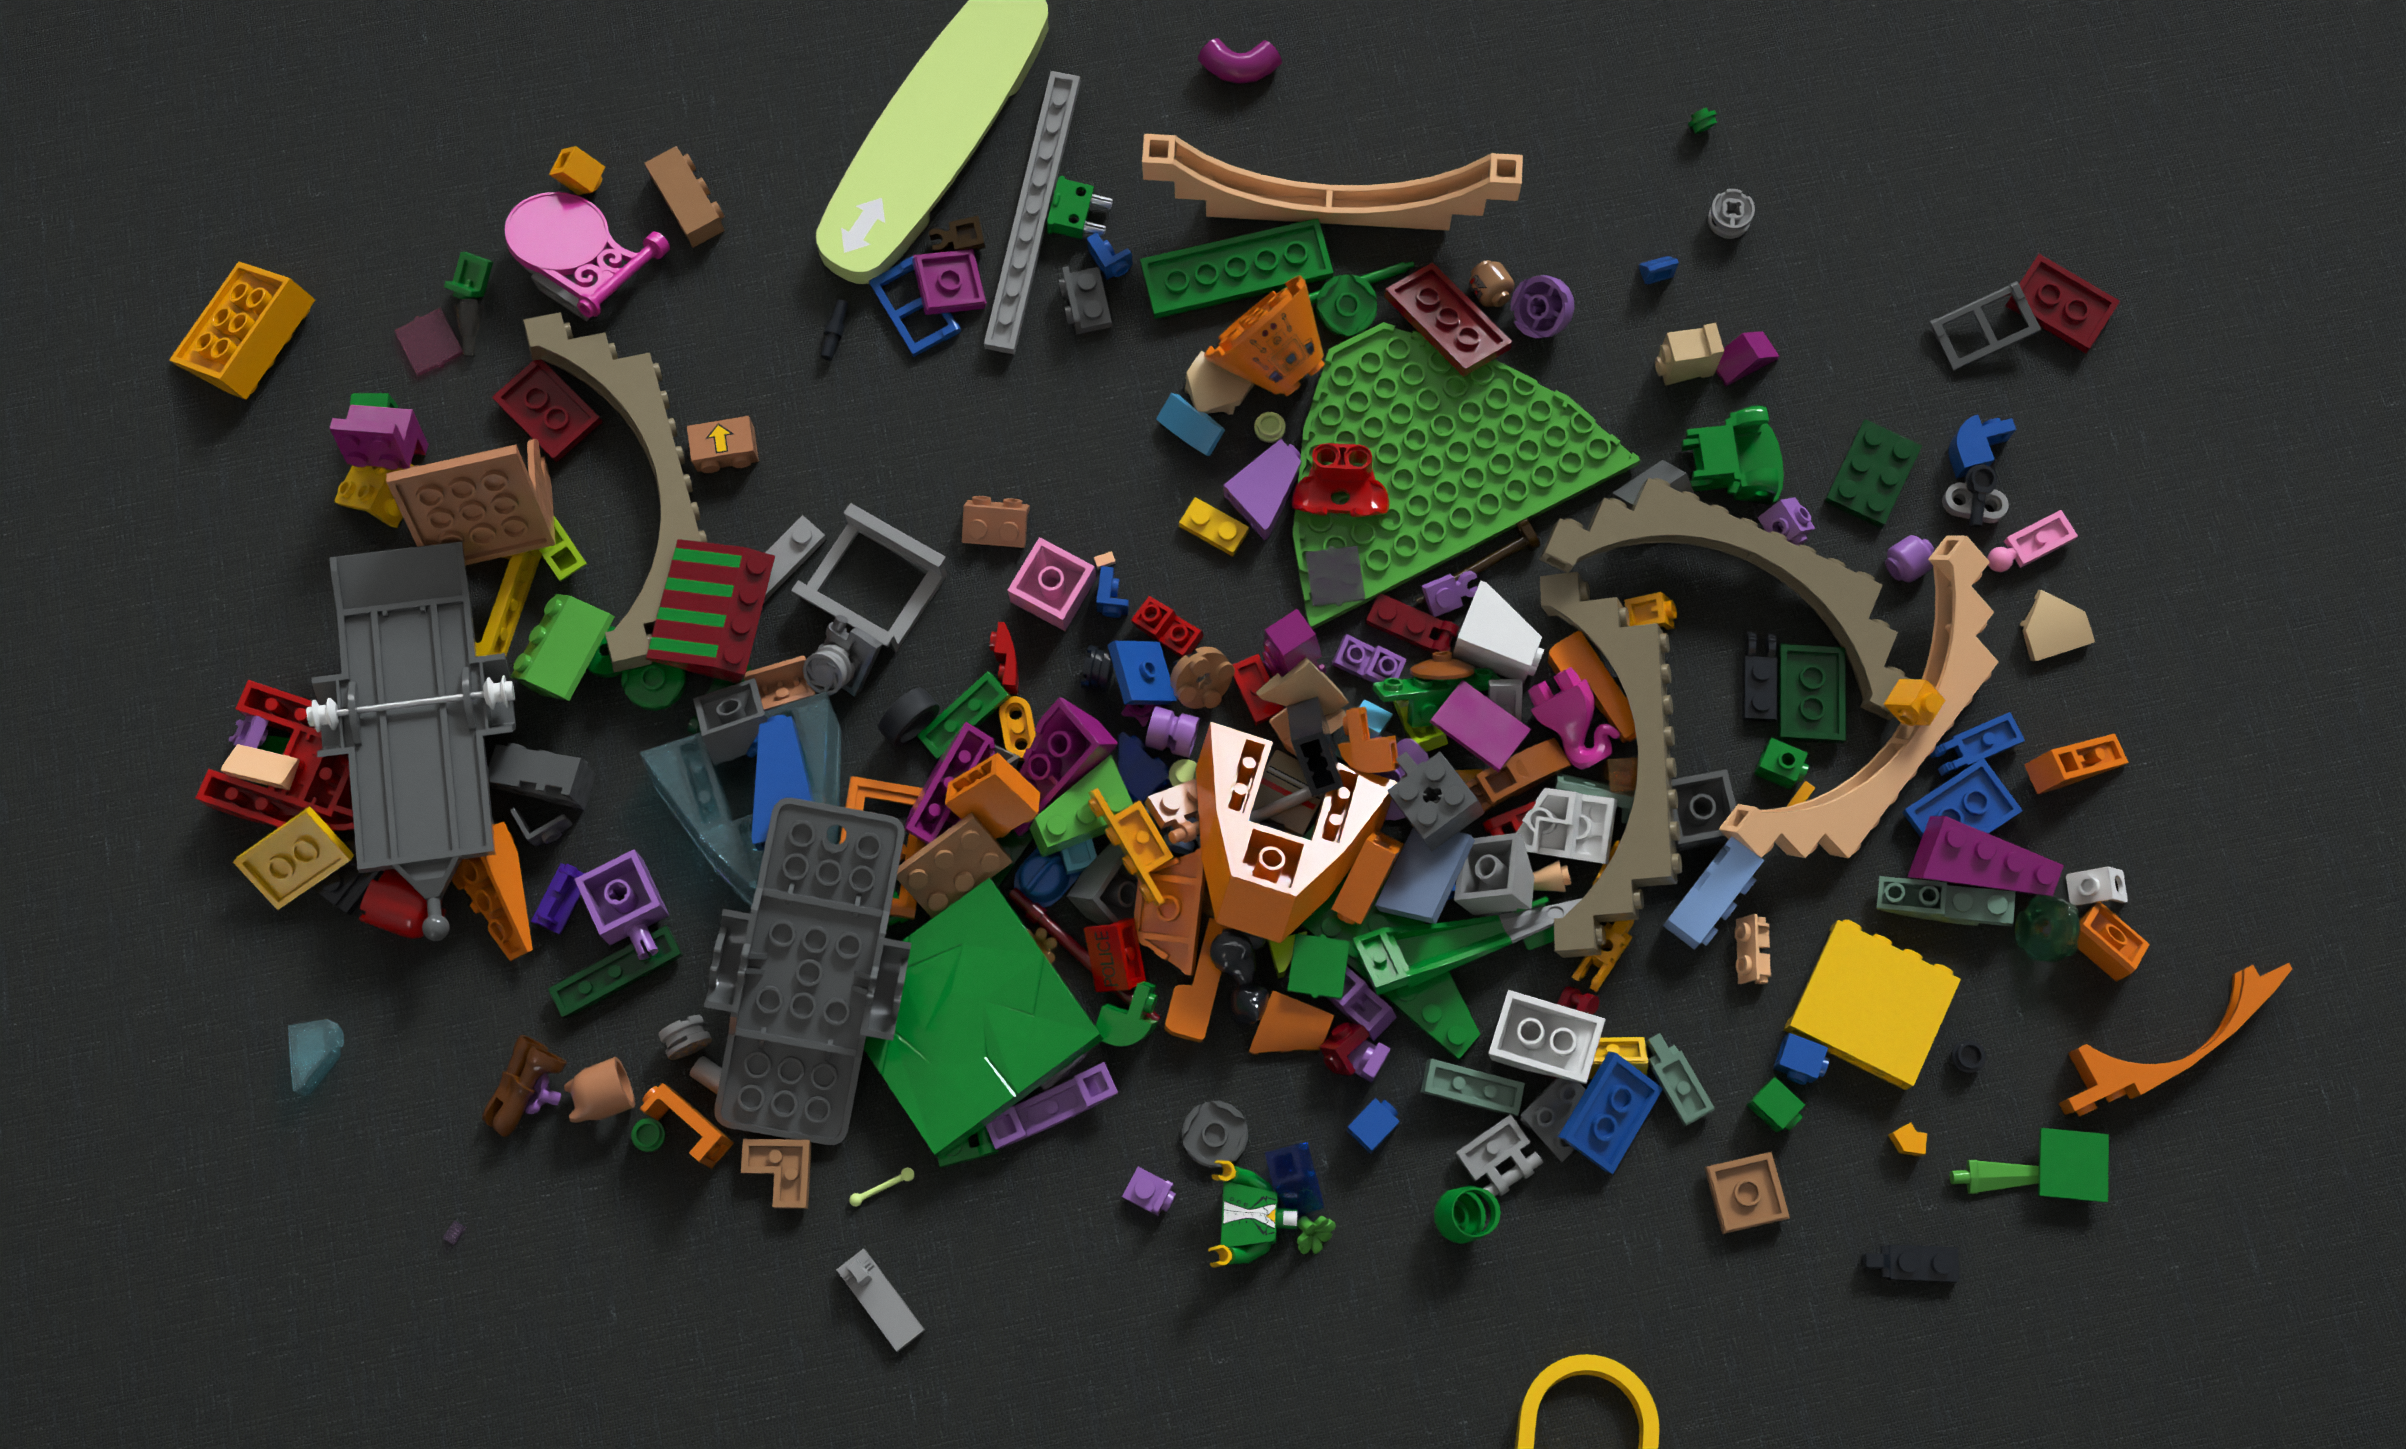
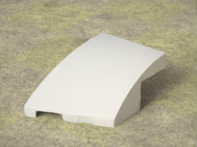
M1544 788L1536 799V804L1532 810L1528 811L1523 818V823L1516 833L1522 835L1527 852L1608 864L1618 800L1572 791Z

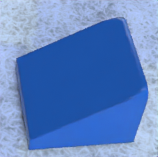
M1666 256L1639 264V270L1644 283L1648 285L1674 277L1679 262L1676 258Z

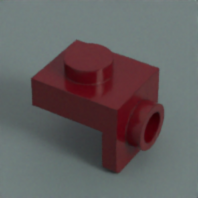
M1346 1022L1335 1027L1331 1032L1332 1036L1322 1043L1319 1048L1325 1056L1323 1060L1330 1071L1335 1074L1351 1076L1356 1070L1347 1055L1370 1035L1364 1025Z

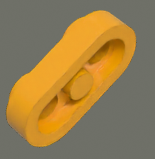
M1013 696L1000 706L999 717L1006 750L1020 756L1019 761H1025L1023 759L1024 753L1027 748L1031 747L1036 732L1034 731L1035 727L1029 703L1021 697ZM1014 711L1022 713V716L1017 720L1010 717ZM1020 741H1025L1028 745L1024 750H1018L1016 744Z

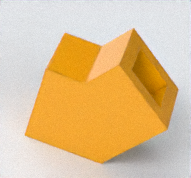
M1912 1123L1906 1124L1888 1135L1900 1154L1925 1155L1927 1133L1916 1132Z

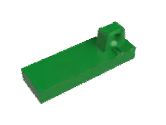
M987 671L917 736L934 757L939 760L965 722L977 728L998 707L1005 703L1011 695L994 675Z

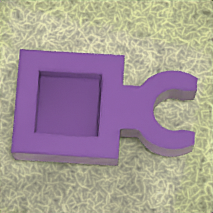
M1467 571L1460 575L1458 581H1455L1454 576L1449 574L1422 585L1430 614L1434 617L1463 606L1461 597L1465 595L1467 597H1474L1478 587L1475 586L1468 589L1467 584L1470 580L1477 578V575L1472 571Z
M246 716L244 721L239 719L235 724L238 726L237 731L233 736L229 737V741L234 743V746L240 744L257 749L266 740L268 735L266 726L269 721L259 716Z

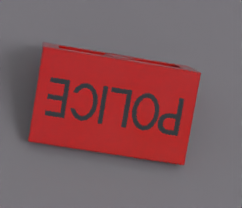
M1123 918L1110 925L1087 926L1084 928L1096 992L1130 990L1136 987L1137 983L1146 982L1134 918Z

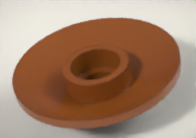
M1446 651L1432 653V659L1420 662L1410 668L1412 676L1432 680L1458 679L1475 673L1474 666L1461 660L1452 659V653Z

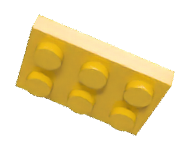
M309 806L237 856L233 863L269 902L279 910L351 861L354 854Z

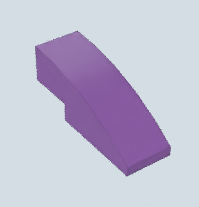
M1347 966L1342 999L1326 997L1354 1024L1364 1025L1370 1035L1369 1037L1373 1041L1397 1018L1392 1007L1369 989L1366 982Z

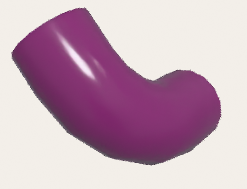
M1215 38L1209 41L1198 55V61L1210 73L1221 80L1237 84L1256 82L1271 74L1282 64L1280 54L1266 40L1246 53H1237L1230 50L1220 39Z

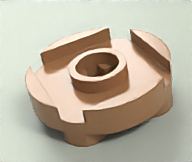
M1200 647L1195 649L1198 653L1193 654L1189 658L1185 655L1177 662L1171 673L1170 685L1174 689V695L1184 706L1194 709L1205 706L1207 708H1214L1220 704L1222 696L1229 688L1232 677L1235 674V668L1220 650L1214 647ZM1206 674V677L1201 682L1197 681L1198 677H1203Z

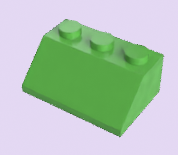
M556 594L546 604L544 608L545 615L540 624L531 631L529 635L530 642L524 653L520 654L515 660L511 678L541 696L570 701L615 616L572 596Z

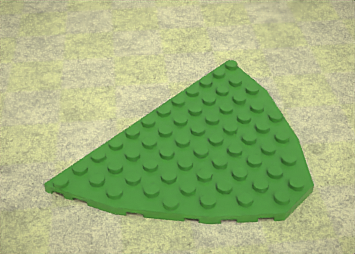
M1383 322L1330 348L1303 428L1301 467L1299 469L1298 483L1304 477H1308L1312 468V453L1318 445L1323 443L1363 445L1369 448L1372 453V468L1375 480H1378L1387 490L1389 510L1387 513L1356 518L1350 516V514L1327 513L1325 516H1320L1295 509L1292 538L1308 624L1313 630L1371 601L1379 594H1384L1517 527L1516 524L1526 518L1529 521L1639 465V457L1634 452L1631 454L1620 444V440L1613 434L1609 435L1596 423V420L1569 396L1557 390L1554 392L1538 384L1537 380L1495 359L1463 377L1419 332L1413 331V333L1396 329L1395 325ZM1327 461V462H1322L1321 464H1322V465H1330V464H1332V463ZM1355 463L1353 466L1360 467L1363 464ZM1338 491L1332 495L1331 499L1335 504L1341 505L1348 502L1349 495Z

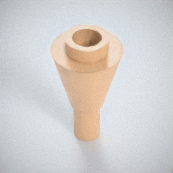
M1559 860L1533 872L1535 878L1533 890L1566 892L1565 885L1571 884L1567 865L1561 866Z

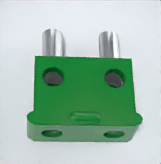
M1064 176L1058 177L1047 219V233L1053 234L1054 232L1082 239L1084 232L1091 234L1097 232L1100 236H1104L1106 227L1087 222L1091 205L1110 209L1113 200L1093 194L1094 186L1067 180Z

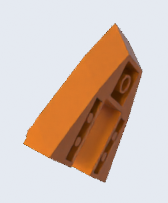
M1210 722L1196 766L1201 859L1215 921L1218 924L1281 943L1330 897L1353 867L1366 839L1373 832H1379L1382 829L1392 800L1387 790L1398 782L1372 773L1360 772L1350 766L1338 763L1344 787L1324 793L1311 840L1294 836L1248 821L1273 742Z

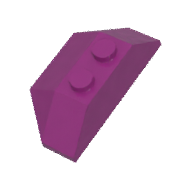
M967 722L963 724L940 757L911 808L904 828L905 831L929 844L961 820L945 805L948 782L995 754L993 738Z

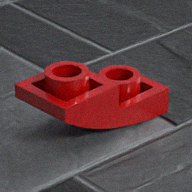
M1148 596L1131 619V622L1136 627L1181 658L1185 655L1189 657L1204 637L1202 630L1181 619L1173 609L1151 596Z
M998 622L997 632L992 631L990 637V650L994 651L997 661L1005 662L1000 663L998 681L1002 682L1003 687L1008 693L1018 694L1019 673L1014 645L1005 622Z

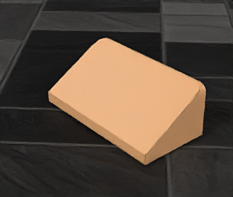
M237 744L222 765L221 771L231 777L290 791L300 759Z

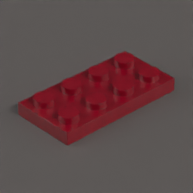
M1433 262L1385 289L1384 297L1463 377L1511 349L1512 341Z

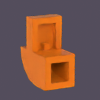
M1366 706L1346 710V716L1343 717V729L1345 735H1349L1350 741L1337 745L1341 757L1347 764L1360 772L1366 773L1389 772L1400 768L1396 761V758H1398L1396 736L1370 739Z

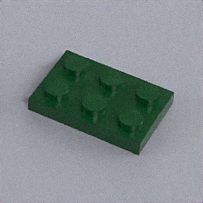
M1864 419L1824 502L1882 529L1922 445Z
M1781 644L1779 646L1778 740L1824 743L1845 742V647Z

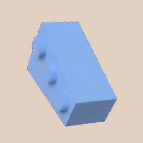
M1731 836L1663 926L1694 950L1701 942L1707 946L1718 931L1713 926L1720 917L1726 921L1734 911L1737 904L1733 900L1740 892L1745 895L1753 886L1756 879L1752 876L1764 860Z

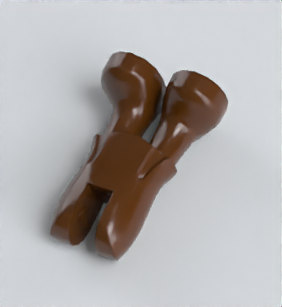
M519 1035L514 1044L507 1070L502 1072L500 1084L486 1105L481 1119L487 1125L493 1127L501 1136H509L520 1122L531 1096L536 1092L534 1086L537 1080L544 1073H561L567 1062L549 1052L548 1048L542 1043L528 1036Z

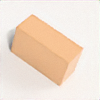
M1112 551L1094 557L1097 569H1101V566L1107 567L1116 564Z

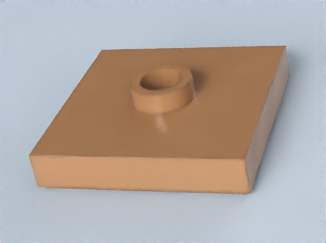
M1772 1152L1705 1167L1722 1234L1790 1219Z

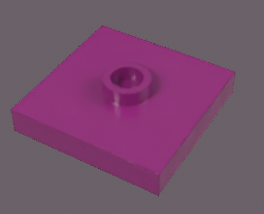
M973 249L913 256L912 262L925 315L985 309L986 299Z

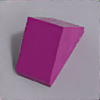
M1763 331L1742 333L1724 348V353L1717 366L1716 373L1727 387L1779 359V355Z

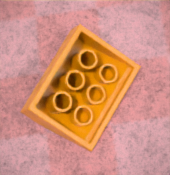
M238 261L169 360L227 393L246 400L256 390L258 382L267 369L274 364L280 350L290 341L294 330L301 320L308 315L315 299L291 278Z

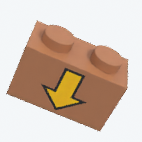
M749 416L687 426L691 461L697 472L714 473L723 467L744 468L753 462H759L755 430Z

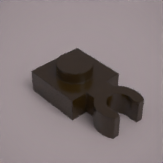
M978 216L948 222L950 227L948 231L938 228L929 231L930 240H942L940 244L932 246L933 253L947 252L951 247H954L955 251L969 249L975 251L986 248Z

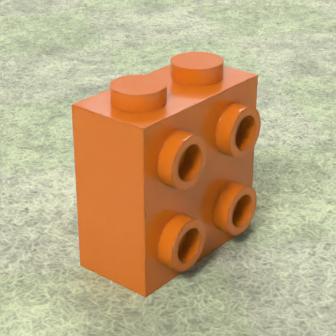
M996 753L948 782L945 805L961 820L972 812L991 835L997 839L1005 837L1012 829L1024 822L1032 821L1038 815L1040 792L999 753Z

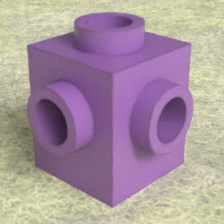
M1795 497L1778 501L1757 517L1765 531L1781 533L1787 537V541L1797 546L1804 544L1808 540L1806 535L1815 529L1811 522L1810 513L1799 504Z

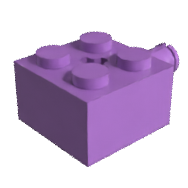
M635 849L574 879L599 935L609 945L629 936L639 960L650 958L647 951L652 956L658 953V947L655 945L647 927L668 917L669 913L644 860Z

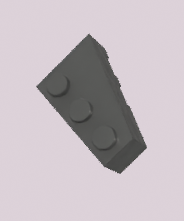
M508 743L507 746L496 744L488 767L489 786L493 789L581 810L586 808L596 773L588 766V762L581 758L554 754L545 750H529L515 743Z

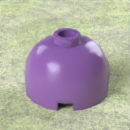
M1547 275L1534 276L1522 281L1513 292L1510 304L1511 311H1514V316L1517 320L1514 321L1516 327L1525 335L1533 338L1552 337L1563 331L1571 322L1575 309L1574 297L1569 287L1560 279Z

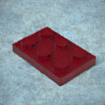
M2038 254L2019 283L2039 326L2084 353H2087L2120 302L2118 299L2041 254ZM2011 295L2005 306L2021 315Z
M541 359L532 361L492 397L532 439L539 441V446L556 463L602 423L601 418Z

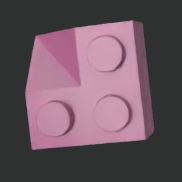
M1039 537L1007 590L1010 602L1066 631L1097 579L1095 566Z

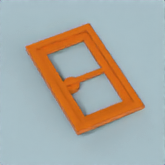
M851 776L845 807L863 811L865 798L913 806L923 788ZM843 827L839 844L843 843L846 839V831ZM909 833L907 847L904 844L902 846L900 862L904 859L905 861L924 848L926 843ZM902 884L899 899H892L889 916L914 920L917 901Z

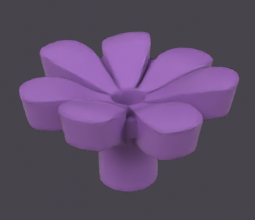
M544 1073L537 1080L534 1086L536 1092L531 1096L525 1109L527 1114L537 1113L545 1103L558 1105L561 1093L550 1090L548 1085L549 1074Z

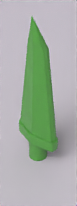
M1967 1160L1966 1170L1950 1171L1951 1184H1967L1968 1194L2038 1184L2039 1166Z

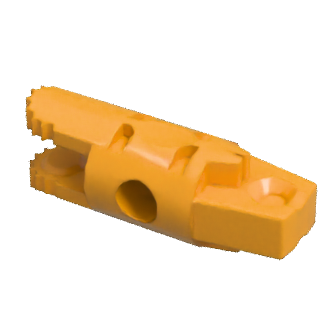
M1634 920L1615 921L1613 925L1607 922L1605 925L1606 944L1601 945V955L1585 956L1572 975V978L1580 981L1584 978L1590 966L1594 964L1600 970L1593 977L1590 989L1597 992L1631 941L1632 936L1628 932L1632 928ZM1604 948H1610L1611 951H1608V952H1607V951H1603V949H1604Z

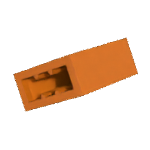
M1380 831L1373 832L1366 839L1332 907V910L1338 912L1337 917L1349 924H1355V922L1362 924L1405 844Z

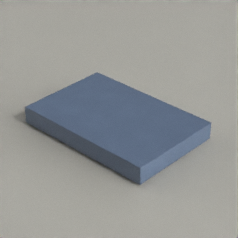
M1412 828L1375 905L1377 909L1381 912L1436 924L1475 842L1472 835L1458 832L1431 852L1415 829Z

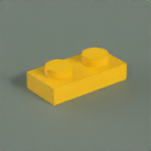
M1196 497L1179 521V527L1231 556H1234L1249 532V527Z

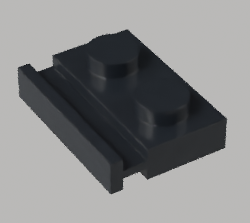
M350 835L344 843L354 854L351 861L311 887L350 916L362 902L372 879L378 881L384 873L382 870L359 873L357 870L355 837L353 835Z

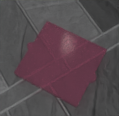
M441 308L422 317L416 316L414 321L394 330L418 376L438 366L442 368L444 363L464 354Z

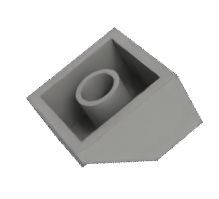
M1520 833L1473 838L1475 842L1456 880L1454 901L1473 915L1517 911V908L1531 909L1535 878L1522 835Z

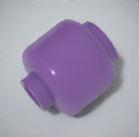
M1910 535L1888 549L1885 565L1893 578L1910 583L1933 568L1928 559L1935 550L1927 539L1922 540L1917 536Z

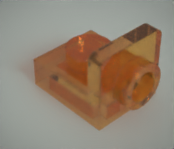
M1638 757L1607 759L1603 767L1604 781L1609 780V790L1611 792L1635 791Z

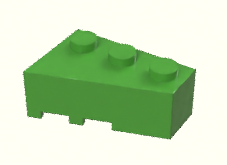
M1111 755L1034 818L1029 829L1042 857L1105 834V829L1108 828L1102 816L1097 818L1088 804V800L1091 799L1088 792L1091 790L1099 789L1114 815L1133 804Z

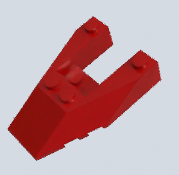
M248 680L235 709L245 717L259 716L269 721L267 726L292 734L283 755L298 758L300 762L290 791L273 786L265 788L208 769L195 799L209 808L276 828L281 827L310 806L331 830H354L348 754L317 757V751L322 748L321 731H316L315 726H309L306 713L307 707H312V701Z

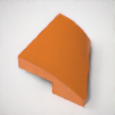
M1273 990L1249 1053L1257 1055L1265 1052L1280 1051V1053L1292 1052L1293 1050H1320L1319 1046L1325 1042L1334 1015Z

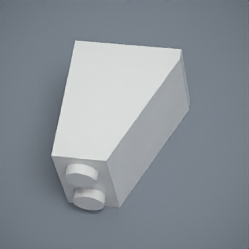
M1480 581L1458 635L1452 657L1481 668H1488L1494 673L1509 679H1521L1522 684H1524L1527 675L1534 677L1544 649L1539 648L1542 636L1486 582Z

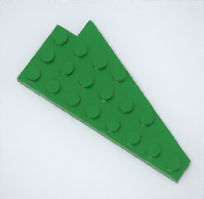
M1315 824L1304 835V839L1311 840ZM1392 870L1362 924L1357 922L1355 924L1346 923L1337 917L1338 912L1332 910L1350 871L1330 897L1301 924L1312 936L1319 937L1321 934H1324L1326 938L1350 941L1347 966L1371 987L1373 986L1354 948L1352 938L1383 927L1425 924L1424 921L1381 912L1375 906ZM1449 971L1411 988L1405 985L1381 994L1456 1060H1459L1480 1036V1032Z

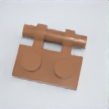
M1196 779L1148 796L1145 805L1160 829L1172 826L1174 829L1168 834L1171 843L1176 844L1181 841L1187 843L1196 839V836L1200 834ZM1196 817L1198 821L1191 823L1187 819Z

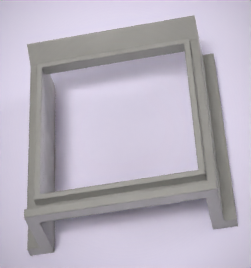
M850 503L844 511L848 524L808 584L806 585L798 580L791 591L835 618L837 615L847 617V624L849 626L860 628L887 648L890 647L897 652L947 577L943 565L946 557ZM858 533L863 534L927 571V574L888 632L819 592Z

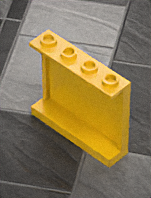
M1837 920L1829 929L1831 933L1795 1012L1788 1019L1784 1031L1828 1047V1053L1907 1090L1913 1087L1961 979L1954 976L1953 971L1946 966L1934 964L1933 966L1923 961V957L1915 951L1909 949L1902 951L1892 946V941L1878 934L1871 936L1861 931L1862 927L1853 921Z

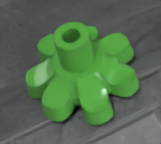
M1307 1216L1301 1217L1297 1222V1226L1303 1231L1297 1239L1300 1252L1306 1254L1311 1249L1314 1254L1319 1253L1323 1248L1321 1241L1327 1242L1331 1238V1231L1336 1227L1335 1222L1324 1216L1318 1217L1314 1222Z

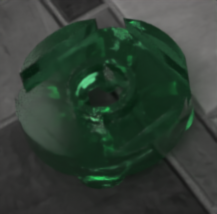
M2040 895L2032 898L2027 902L2031 904L2026 908L2025 912L2020 911L2016 919L2015 937L2019 947L2025 949L2026 953L2029 954L2027 956L2031 959L2048 963L2057 962L2066 956L2073 955L2078 948L2077 941L2080 933L2078 909L2076 906L2062 898L2049 895ZM2048 921H2050L2052 926L2049 935L2043 933V927L2048 926Z

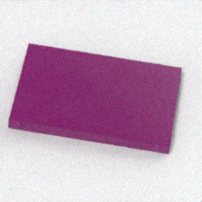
M1464 680L1460 682L1430 720L1433 726L1444 732L1497 772L1500 771L1531 730Z

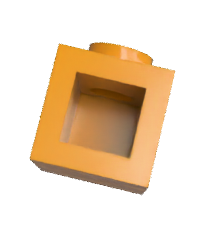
M577 146L561 150L549 175L577 195L592 193L599 188L605 166Z
M1899 679L1884 702V706L1903 725L1930 726L1946 700L1928 680Z

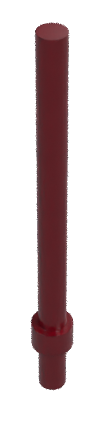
M1017 887L1009 893L1008 898L1026 913L1024 917L1033 925L1038 924L1092 973L1088 951L1046 914L1047 910L1038 902L1034 904ZM1131 990L1112 991L1130 1007L1134 995ZM1154 1011L1152 1014L1147 1013L1146 1017L1158 1022L1161 1019Z

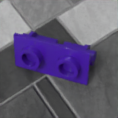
M560 863L531 922L561 935L581 896L574 879L585 873L578 871L572 865Z

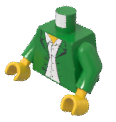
M1216 1160L1214 1163L1220 1164L1223 1167V1174L1221 1176L1212 1175V1179L1229 1182H1224L1221 1245L1208 1249L1209 1252L1216 1251L1219 1254V1261L1210 1263V1266L1216 1268L1226 1264L1250 1263L1269 1252L1271 1244L1276 1243L1277 1229H1297L1298 1209L1278 1208V1193L1273 1192L1272 1185L1253 1171L1234 1166L1230 1161Z

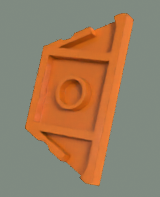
M1201 848L1182 857L1168 860L1148 872L1163 897L1164 904L1155 906L1153 902L1148 904L1138 888L1142 885L1139 878L1136 893L1134 920L1139 943L1147 946L1159 957L1181 969V972L1186 975H1195L1206 879L1201 859Z

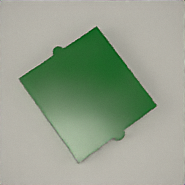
M1295 934L1287 992L1308 994L1313 999H1316L1318 996L1342 999L1350 941L1326 938L1324 934H1321L1319 937Z

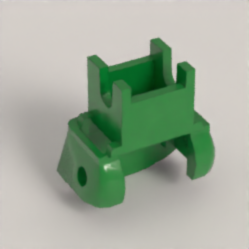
M1755 405L1737 412H1731L1728 419H1725V426L1686 430V439L1681 443V451H1693L1696 470L1693 471L1692 481H1690L1693 491L1727 488L1728 494L1733 495L1735 501L1741 500L1767 505L1777 502L1783 486V461L1777 438L1772 428L1768 425L1769 417L1766 407Z

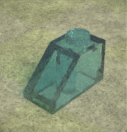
M329 1019L288 1025L292 1091L302 1095L311 1094L341 1057L340 1047L344 1045L343 1031L341 1027H338L337 1023Z

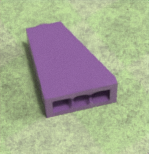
M1282 439L1224 484V497L1264 541L1270 536L1299 477V469L1301 467V455L1298 450L1291 444L1287 446Z

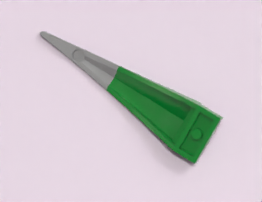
M1583 898L1523 910L1518 913L1512 912L1436 924L1383 927L1352 938L1353 945L1376 994L1380 995L1405 985L1411 988L1554 926V918H1563Z

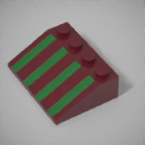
M678 539L646 660L736 684L741 683L746 674L775 556L746 547Z

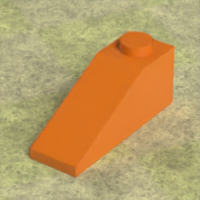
M2111 734L2052 749L2024 764L2037 794L2093 777L2129 762L2116 735Z

